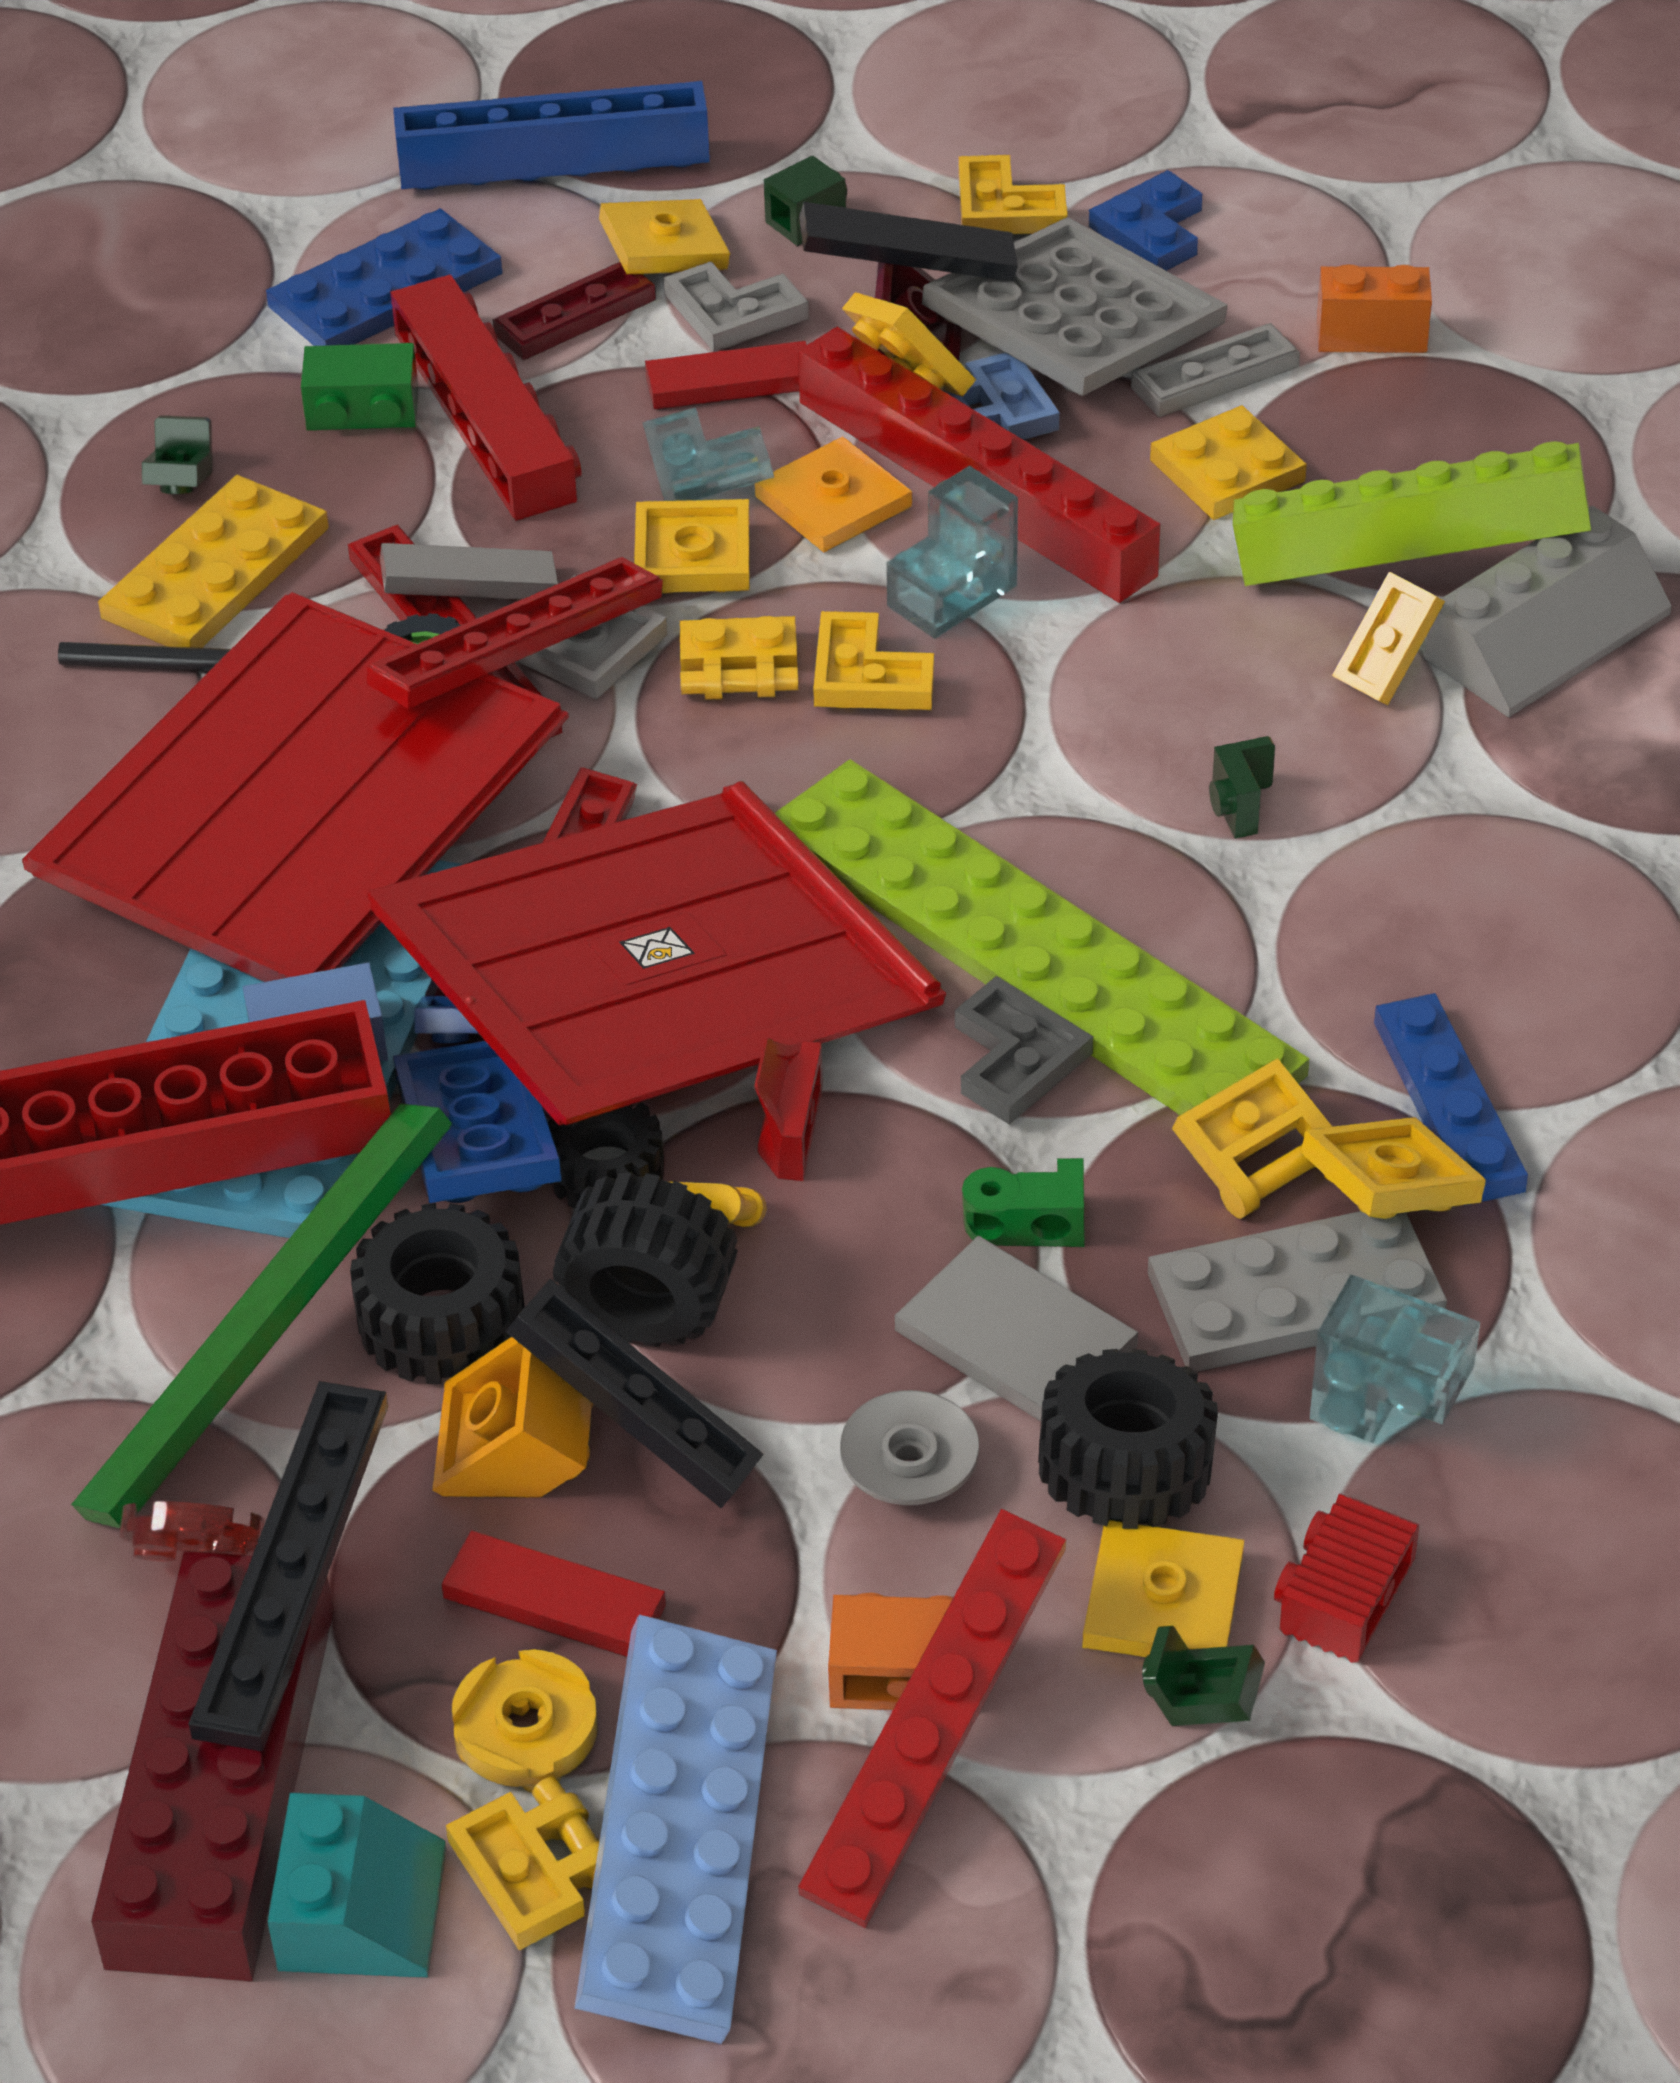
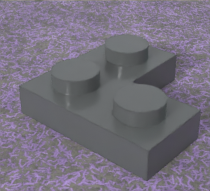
M997 976L955 1009V1028L991 1050L961 1075V1094L1009 1125L1093 1054L1092 1035Z

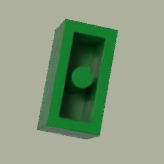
M414 343L304 346L301 394L306 431L416 427L419 384Z

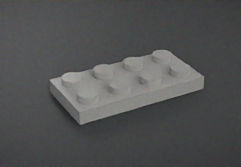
M1362 1211L1148 1257V1277L1185 1366H1188L1195 1372L1445 1317L1447 1299L1406 1212L1397 1213L1392 1218L1381 1219L1369 1217Z

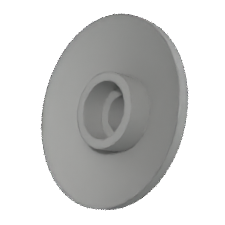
M915 1390L895 1391L869 1400L850 1416L841 1434L840 1456L848 1477L866 1494L887 1503L921 1505L943 1499L966 1483L977 1465L979 1438L970 1417L952 1401L930 1392Z

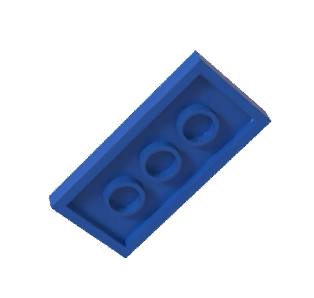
M440 208L266 289L268 307L313 346L355 345L394 326L391 291L451 274L462 292H466L503 274L500 255Z
M486 1041L393 1056L395 1077L402 1104L439 1107L452 1122L450 1129L420 1165L429 1203L441 1201L463 1203L474 1199L477 1195L506 1190L529 1192L540 1188L543 1184L562 1181L559 1157L542 1105Z

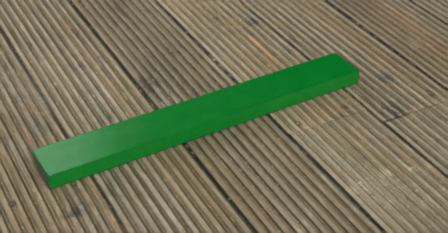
M401 1103L72 1502L71 1505L85 1520L119 1529H124L128 1526L450 1129L452 1122L439 1107Z

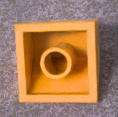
M513 1337L509 1338L445 1382L432 1490L441 1496L541 1498L565 1481L574 1479L586 1469L590 1455L588 1443L593 1403Z

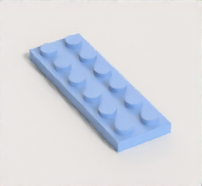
M638 1615L631 1630L574 2009L719 2044L723 2043L729 2033L777 1650Z

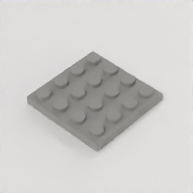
M1069 217L1014 242L1018 268L1013 281L949 273L923 287L922 305L940 314L946 321L957 324L980 337L986 344L997 347L1022 361L1028 368L1037 370L1062 384L1068 391L1081 396L1224 324L1228 306L1226 303Z

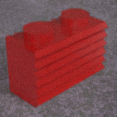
M1339 1493L1330 1513L1318 1510L1312 1518L1303 1543V1549L1307 1553L1303 1555L1301 1563L1297 1564L1289 1561L1280 1574L1274 1592V1601L1282 1604L1279 1629L1285 1636L1293 1634L1298 1641L1306 1640L1311 1647L1319 1645L1324 1652L1332 1651L1338 1658L1345 1656L1351 1663L1358 1662L1416 1558L1420 1524Z

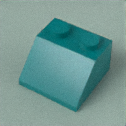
M290 1793L268 1916V1927L277 1970L284 1972L428 1978L446 1856L445 1840L366 1796Z

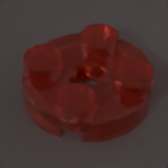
M170 1501L152 1502L151 1516L137 1517L136 1503H132L122 1507L119 1536L125 1541L132 1542V1547L134 1548L133 1557L149 1561H175L177 1551L248 1555V1552H252L256 1548L264 1527L265 1518L251 1512L250 1526L233 1523L234 1508Z

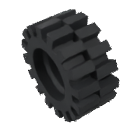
M640 1102L634 1109L633 1104L568 1125H558L553 1118L550 1119L548 1126L559 1157L562 1180L550 1183V1185L553 1184L554 1193L559 1199L567 1196L568 1206L575 1209L582 1192L588 1186L594 1187L596 1180L606 1176L617 1179L619 1173L632 1172L637 1177L652 1174L660 1176L661 1180H663L664 1152L660 1121L656 1114L650 1116L649 1107L643 1102ZM599 1147H617L627 1151L625 1154L610 1160H593L582 1156L588 1151Z

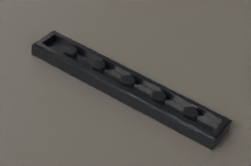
M323 1381L318 1382L191 1716L189 1729L192 1739L257 1751L264 1750L387 1413L388 1400L385 1391Z

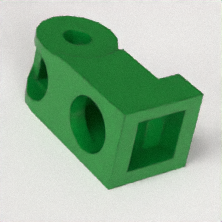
M1057 1158V1172H1017V1174H1012L1002 1168H980L970 1173L964 1180L962 1186L963 1223L965 1232L972 1240L980 1236L995 1246L1085 1247L1084 1158Z

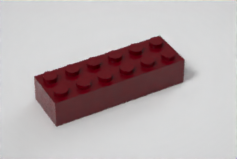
M184 1551L91 1919L104 1970L253 1982L275 1882L290 1793L295 1791L334 1613L328 1576L326 1577L263 1751L194 1740L191 1738L189 1722L252 1556Z

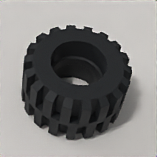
M632 1172L619 1173L617 1179L608 1176L596 1180L594 1187L588 1186L582 1192L554 1260L553 1280L559 1283L562 1289L627 1342L639 1341L645 1346L660 1347V1344L663 1342L671 1346L681 1345L685 1343L686 1338L695 1340L704 1334L706 1327H711L736 1261L738 1252L735 1248L737 1237L735 1231L727 1227L729 1220L720 1210L712 1209L710 1207L712 1201L701 1193L694 1194L687 1190L688 1186L675 1180L673 1183L661 1180L660 1176L652 1174L637 1177Z
M436 1203L421 1205V1211L410 1213L408 1209H404L394 1213L395 1221L391 1223L380 1221L371 1229L372 1239H362L356 1248L357 1259L351 1261V1285L362 1345L368 1355L375 1354L377 1365L386 1371L397 1367L399 1378L413 1381L417 1376L426 1377V1384H441L442 1378L455 1376L511 1338L505 1331L525 1308L519 1252L515 1241L509 1240L508 1230L500 1222L491 1224L490 1215L477 1209L469 1214L465 1212L464 1205L450 1203L447 1209H437ZM437 1290H455L440 1296H422Z
M1118 1349L1103 1350L1100 1356L1088 1353L1076 1358L1075 1366L1065 1364L1056 1371L1055 1380L1048 1382L1044 1390V1400H1042L1038 1462L1040 1479L1042 1483L1048 1484V1494L1056 1502H1067L1066 1510L1077 1517L1086 1514L1093 1517L1092 1523L1108 1526L1109 1520L1122 1522V1529H1138V1524L1148 1523L1152 1527L1167 1524V1516L1183 1517L1190 1512L1191 1503L1199 1504L1206 1495L1207 1485H1210L1218 1417L1217 1403L1212 1401V1390L1207 1383L1197 1382L1198 1373L1188 1366L1178 1367L1175 1365V1359L1162 1354L1158 1357L1147 1355L1146 1350L1132 1349V1353L1119 1352Z

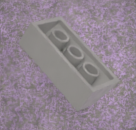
M1593 505L1589 507L1591 531L1537 539L1441 598L1445 603L1426 636L1424 659L1508 718L1670 615L1671 604L1636 534Z

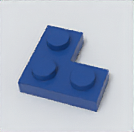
M1166 170L1089 209V227L1101 236L1167 271L1197 255L1198 237L1178 223L1202 211L1203 193L1171 171Z

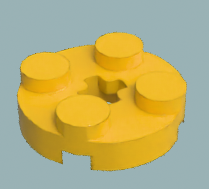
M536 1649L518 1651L519 1659L507 1660L496 1665V1657L480 1663L462 1680L452 1702L454 1738L459 1758L474 1772L489 1781L505 1786H522L528 1792H532L533 1788L541 1780L548 1777H555L560 1782L561 1776L570 1773L578 1767L590 1753L598 1733L596 1700L590 1691L589 1681L584 1672L572 1661L561 1655ZM530 1708L538 1710V1723L529 1727L513 1726V1721L508 1717L512 1713L523 1716Z

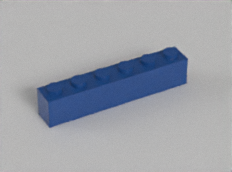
M702 81L393 108L401 190L414 188L430 190L438 186L483 185L493 181L516 179L532 181L540 177L562 175L586 176L596 172L619 170L635 172L643 168L664 166L688 167L698 163H710L708 112Z

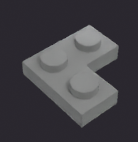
M712 262L664 277L665 296L713 352L736 346L741 342L773 331L782 330L787 326L809 319L807 299L783 273L739 289H735Z

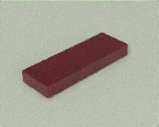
M618 262L492 319L493 328L497 338L524 361L655 301V284L643 274H626L621 262Z

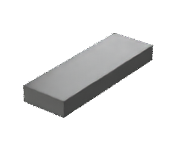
M1272 323L1132 372L1131 388L1160 418L1298 368L1300 352Z
M382 543L380 564L384 593L522 600L558 584L552 551Z

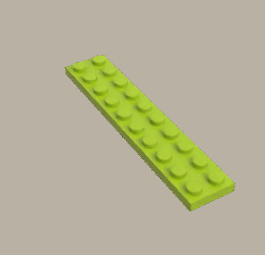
M851 759L775 812L859 900L984 984H987L997 976L1092 1035L1093 1054L1091 1056L1179 1115H1182L1277 1058L1298 1084L1308 1077L1310 1058Z

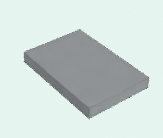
M977 1236L895 1314L896 1332L1041 1421L1044 1390L1049 1381L1055 1380L1056 1371L1065 1364L1075 1366L1076 1358L1088 1353L1100 1356L1102 1351L1107 1349H1118L1119 1352L1132 1353V1349L1137 1348L1138 1332L980 1236Z

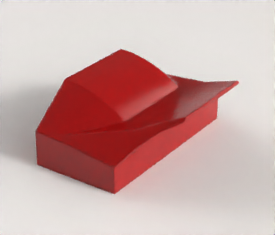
M766 1038L764 1039L754 1085L765 1112L757 1152L778 1179L804 1181L823 1089L822 1043L801 1041L793 1045H787Z

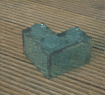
M971 466L966 467L929 490L928 537L907 550L898 553L893 559L886 562L887 607L936 639L1017 586L1018 497Z
M1350 1274L1318 1330L1310 1419L1326 1425L1335 1432L1350 1434L1371 1443L1376 1439L1393 1406L1406 1414L1419 1415L1443 1425L1474 1368L1480 1322Z

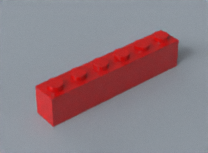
M451 274L391 291L396 337L400 343H414L418 371L515 521L576 503L575 479L582 475L577 452L572 445H564L560 439L559 429L554 417L550 413L544 415L539 407L538 398L532 384L529 382L524 384L522 382L512 354L510 352H502L498 346L493 326L490 322L483 323L480 319L471 293H463Z

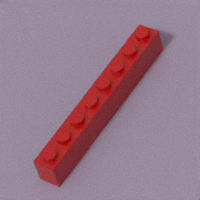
M838 326L798 350L800 404L1118 603H1121L1158 577L1161 527L1159 522Z

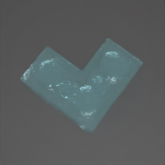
M696 407L642 422L664 501L699 500L774 478L771 462L759 426L705 441Z

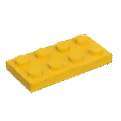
M236 475L98 601L101 619L164 646L203 648L329 529L327 511Z

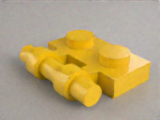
M795 616L679 620L681 695L705 694V700L723 699V693L757 692L758 698L775 697V691L798 690Z
M555 1777L545 1778L533 1788L532 1795L539 1806L527 1812H524L512 1792H509L445 1825L448 1843L519 1951L584 1917V1901L577 1890L583 1887L593 1888L599 1840L587 1824L589 1813L577 1794L572 1792L566 1793ZM551 1838L563 1840L572 1854L557 1861L545 1841Z

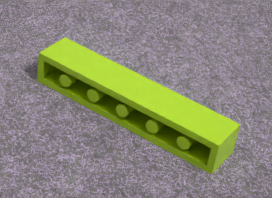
M1558 441L1542 443L1531 451L1507 454L1502 451L1486 452L1480 454L1474 460L1449 464L1445 461H1430L1418 466L1416 470L1392 474L1389 471L1376 470L1367 472L1358 479L1333 483L1330 480H1315L1306 483L1300 489L1283 492L1260 489L1248 493L1244 498L1234 499L1233 530L1245 586L1591 531L1589 504L1579 443L1566 445Z

